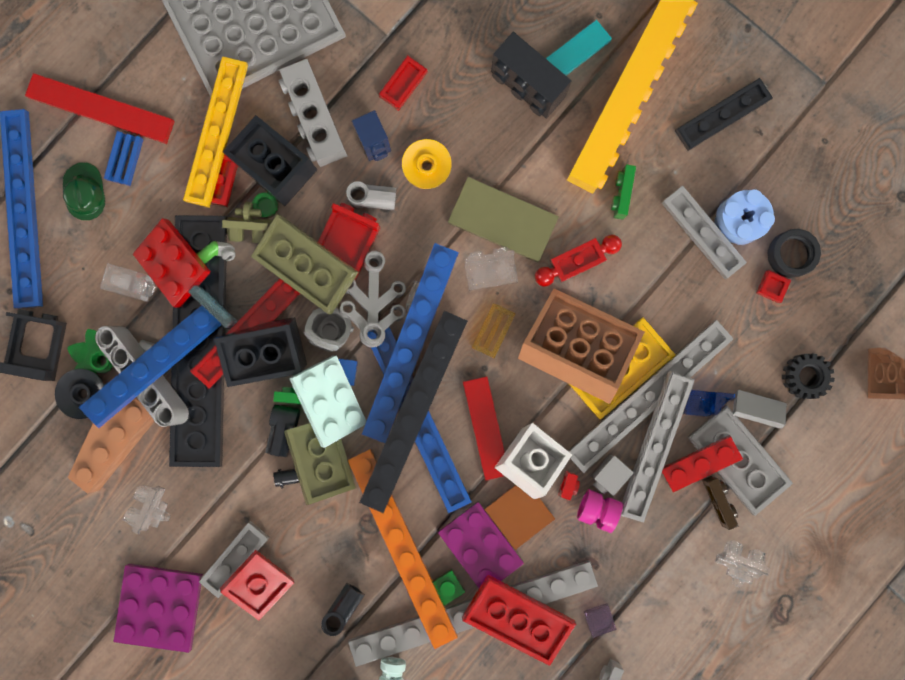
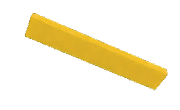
M222 56L183 200L185 202L210 208L224 157L223 151L227 146L246 76L247 62Z

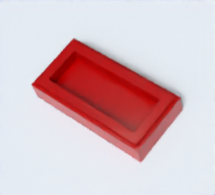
M407 55L380 91L379 97L399 111L428 73V70Z

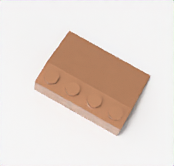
M553 289L526 337L518 359L610 404L645 331L559 290Z

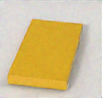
M644 317L632 325L645 332L610 404L570 385L599 420L605 417L676 356Z

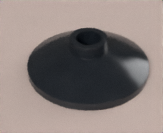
M87 369L68 371L58 380L55 387V401L58 408L70 418H88L79 407L105 386L104 382L96 373ZM83 389L87 391L86 398H83L81 396V391Z

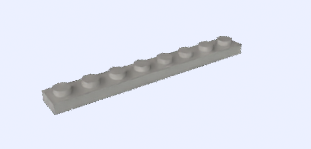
M717 320L713 321L678 352L675 357L568 450L572 454L570 459L584 473L655 410L668 371L691 378L733 340V337Z

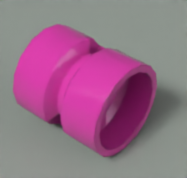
M588 489L579 505L577 520L589 525L596 523L598 529L612 533L619 522L623 503L610 497L603 499L602 494Z

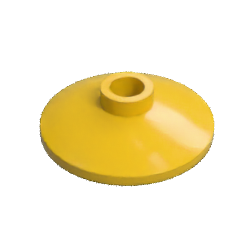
M422 139L414 142L406 149L402 158V169L406 179L418 188L432 189L438 187L446 181L451 172V156L448 150L435 140ZM424 163L432 165L429 170H424L422 166Z

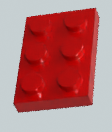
M164 218L159 221L133 253V256L173 307L177 308L184 304L211 272L170 220Z

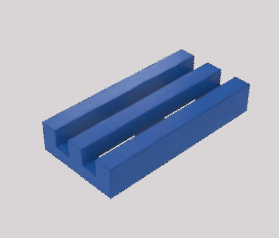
M117 131L104 175L105 180L131 186L144 139ZM131 142H134L124 179H121L124 166L126 165L128 159V152Z

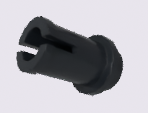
M280 468L277 472H273L275 487L283 489L285 485L299 483L295 468L283 471Z

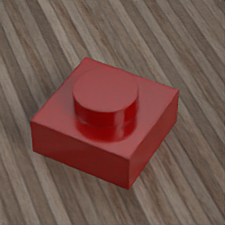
M565 471L558 493L561 498L571 501L572 495H577L580 481L577 480L578 475Z

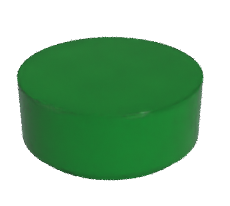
M260 193L252 201L253 209L261 210V218H271L278 211V202L269 193Z

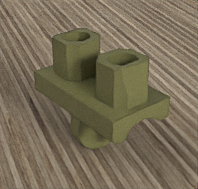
M246 201L244 208H235V215L243 216V218L228 217L227 220H222V228H227L229 241H243L244 229L252 230V242L259 243L273 220L254 219L253 217H261V210L253 209L252 202Z

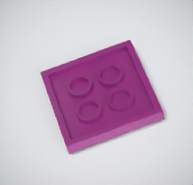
M135 564L125 565L113 642L189 653L193 645L201 583L199 581L202 579L203 574Z

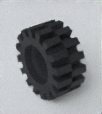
M814 353L794 356V359L786 362L788 366L783 368L786 374L782 375V379H786V383L783 384L785 388L790 389L788 390L790 394H795V397L817 399L820 398L819 396H825L827 394L826 390H831L833 387L829 384L835 380V378H831L834 369H829L831 363L824 361L825 357L817 356ZM807 366L813 368L817 375L815 383L811 386L804 385L799 377L801 370Z

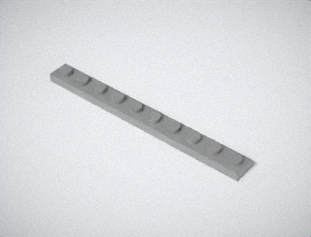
M587 560L512 585L511 587L543 604H547L598 587L591 563ZM472 599L445 608L456 633L475 628L462 621V615ZM419 616L349 639L348 641L356 667L431 642Z

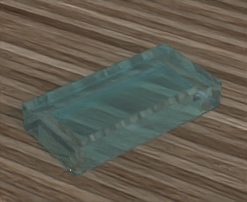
M194 285L188 291L224 327L231 329L237 323V320L202 287Z

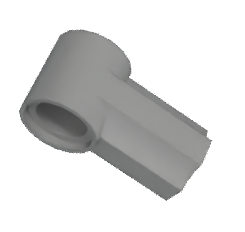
M360 181L353 182L347 187V199L354 208L368 207L394 210L396 188L366 185ZM355 190H361L365 193L364 198L361 200H354L351 195Z

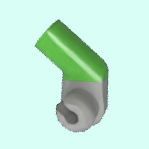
M213 241L198 252L197 255L205 264L214 256H221L222 259L231 261L235 258L236 253L235 248L230 243Z

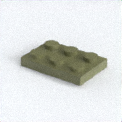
M310 423L284 431L306 505L356 489L341 439L325 448L321 447Z

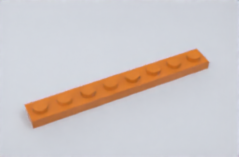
M371 449L348 460L362 493H364L377 463ZM391 495L384 513L369 507L433 648L436 649L457 639L456 630L393 495Z

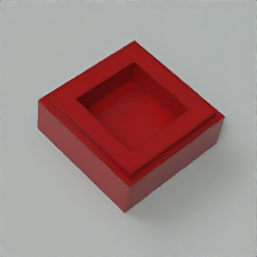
M767 270L756 294L778 304L782 303L791 280Z

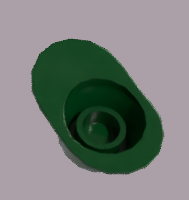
M79 162L72 165L66 170L63 177V199L69 213L75 218L90 221L97 218L105 207V194L100 171L89 163Z

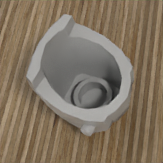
M321 308L313 310L305 325L304 335L316 347L333 352L346 343L354 327L351 326L349 318H344L340 315L339 309L336 308L332 314H327Z

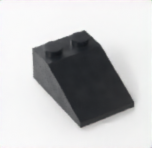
M257 115L223 151L230 160L284 207L317 171V168L306 155Z
M295 317L267 322L214 338L227 387L296 375L302 372L307 365Z

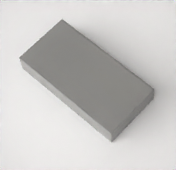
M737 390L734 395L733 415L782 429L786 425L787 403Z

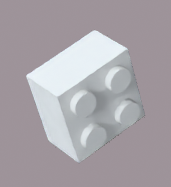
M531 423L520 430L495 466V469L533 499H537L547 494L572 454L535 424Z

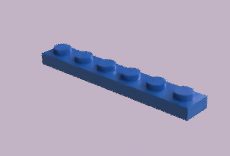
M204 304L201 305L79 408L100 428L222 325L221 322Z

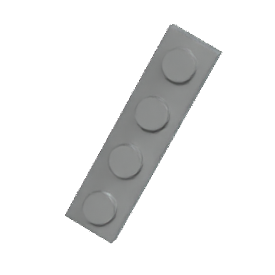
M684 186L680 187L662 202V205L724 279L729 278L747 263Z

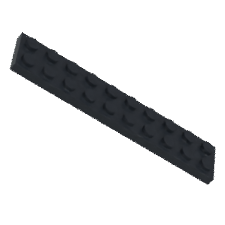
M175 215V228L196 254L213 241L227 243V228H222V220H227L226 216ZM214 256L205 263L211 271L180 308L173 307L172 329L203 304L222 325L171 367V386L187 406L189 415L183 424L170 426L169 467H222L224 374L209 389L190 372L215 346L214 338L225 335L227 261L222 259L221 256Z

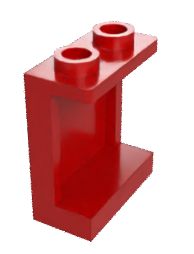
M341 202L340 206L333 203L331 206L332 213L318 243L360 273L365 257L370 252L379 233L380 226L376 223L377 219L367 213H363L361 216L354 213V208Z

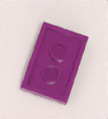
M478 501L438 531L440 537L478 588H480L487 575L502 581L524 564Z

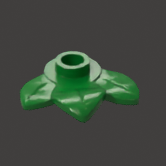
M87 329L85 342L67 347L72 359L78 363L74 369H87L97 374L109 372L114 367L107 357L104 365L100 363L101 357L105 356V354L96 343V330Z

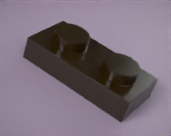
M713 476L703 479L702 482L722 527L728 530L738 527L739 525L736 521L738 513L733 504H729L726 498L728 490L724 482Z

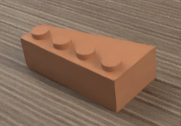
M137 397L100 428L94 423L92 424L68 476L72 482L87 494L99 491L154 423L153 418Z

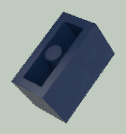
M374 110L352 120L368 160L374 159V161H379L386 158L388 153L391 152V148L376 111Z

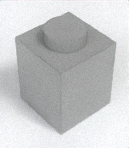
M610 454L591 475L595 480L593 486L604 495L609 492L614 496L634 472L616 456Z

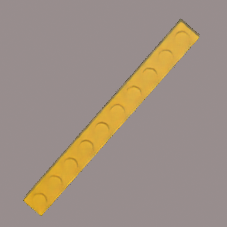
M660 0L567 179L568 182L592 194L597 188L602 189L608 178V175L604 173L608 166L613 168L620 155L616 152L619 144L624 146L631 132L627 129L630 123L635 124L642 112V110L638 109L641 102H647L653 91V88L650 87L653 79L658 81L665 68L661 66L663 59L670 58L676 47L672 42L675 36L681 37L687 25L683 21L686 15L691 17L698 2L694 0Z

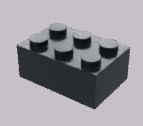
M514 31L493 53L491 67L493 78L501 85L506 84L518 100H525L530 105L529 107L537 116L542 115L547 119L566 97L572 80Z

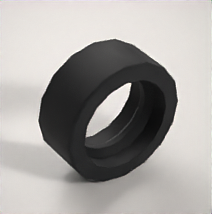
M790 229L776 236L770 243L767 252L768 262L772 269L781 276L787 278L800 277L813 271L819 264L821 247L817 238L809 231ZM789 239L799 240L807 249V261L799 268L787 266L781 258V246Z

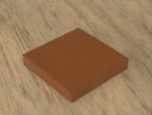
M517 485L512 486L484 508L515 550L555 520L540 498L533 499Z

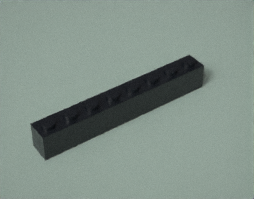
M444 310L359 503L384 513L468 322L467 320Z

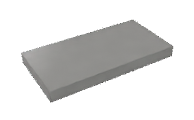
M725 405L687 438L699 450L728 435L732 437L743 460L718 471L717 474L748 511L756 516L793 483L738 417L733 415V411Z

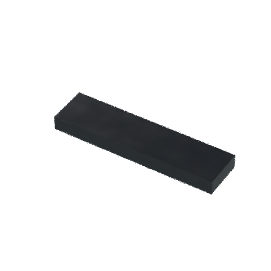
M758 78L678 127L675 132L686 150L690 151L768 103L773 97L761 78Z

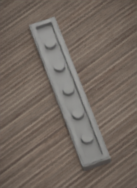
M668 371L634 466V473L629 480L622 500L623 509L621 516L644 523L695 379Z

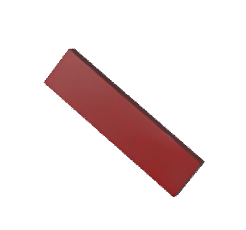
M488 377L465 381L463 385L485 481L503 477L504 475L495 469L505 451Z

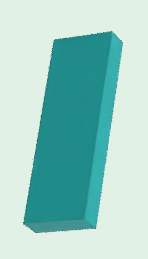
M596 20L546 59L567 76L610 43L612 38Z

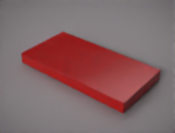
M490 575L486 576L462 615L463 622L549 666L576 626L574 619Z

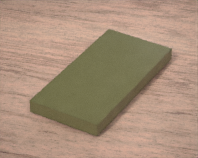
M468 177L448 220V224L539 263L559 216Z
M278 214L274 217L251 255L252 258L327 314L334 312L359 273Z

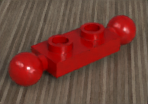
M610 234L599 245L597 239L594 238L551 259L550 262L553 267L539 268L535 273V281L538 285L546 287L551 285L554 278L558 276L562 283L607 261L604 253H618L622 247V241L617 235Z

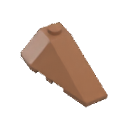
M886 348L868 349V398L905 400V360Z

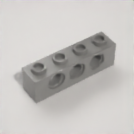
M304 59L280 69L279 71L282 79L279 80L280 86L284 94L289 93L292 101L288 102L292 115H298L301 124H298L297 127L302 139H308L310 146L306 149L311 161H317L319 166L322 167L347 157L308 60ZM301 88H307V89H308V91H307V93H306L305 95H303V96H298V95H297V91H298L299 89H301ZM309 111H317V115L314 118H306V114ZM318 133L327 134L323 141H315Z

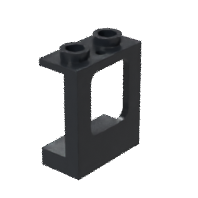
M18 309L17 314L6 312V316L13 317L5 360L0 362V373L41 381H55L67 323L58 321V316L42 313L41 318L33 317V311ZM30 321L49 324L54 328L49 355L46 359L25 356L21 353L26 325Z

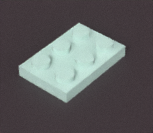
M331 356L289 378L321 447L329 446L366 424V419L337 356Z

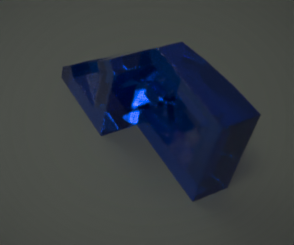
M691 390L683 414L707 417L711 414L717 415L728 401H732L735 398V394Z

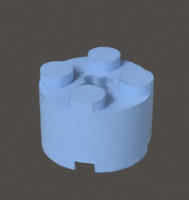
M742 190L733 194L719 205L714 224L729 242L736 245H745L764 236L774 224L775 217L771 203L760 191ZM743 215H744L745 218H746V220H744V221H743L742 218H741V216H743Z

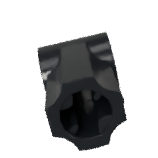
M274 404L269 420L271 429L265 453L278 457H288L289 446L284 431L298 426L300 409Z
M349 583L345 584L322 619L321 628L326 635L337 636L343 631L365 596L360 589ZM331 616L338 617L341 626L338 628L331 627L328 623V618Z

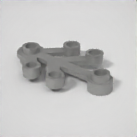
M378 251L369 252L364 260V267L368 271V297L357 287L355 280L352 282V288L348 289L345 293L350 294L366 310L367 321L355 310V305L351 301H344L339 308L340 315L344 318H350L360 329V340L368 347L381 345L385 339V330L395 321H401L406 313L403 306L394 305L389 314L378 322V312L393 299L402 297L406 291V286L403 282L395 281L390 289L378 299L379 272L385 264L383 254ZM375 261L378 266L372 267L369 262ZM394 287H400L402 292H395ZM349 306L352 312L346 313L343 307ZM399 310L401 316H395L393 311ZM368 332H374L376 334V338H369Z

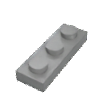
M248 522L199 583L219 598L222 595L220 587L255 550L259 551L270 537L253 522Z

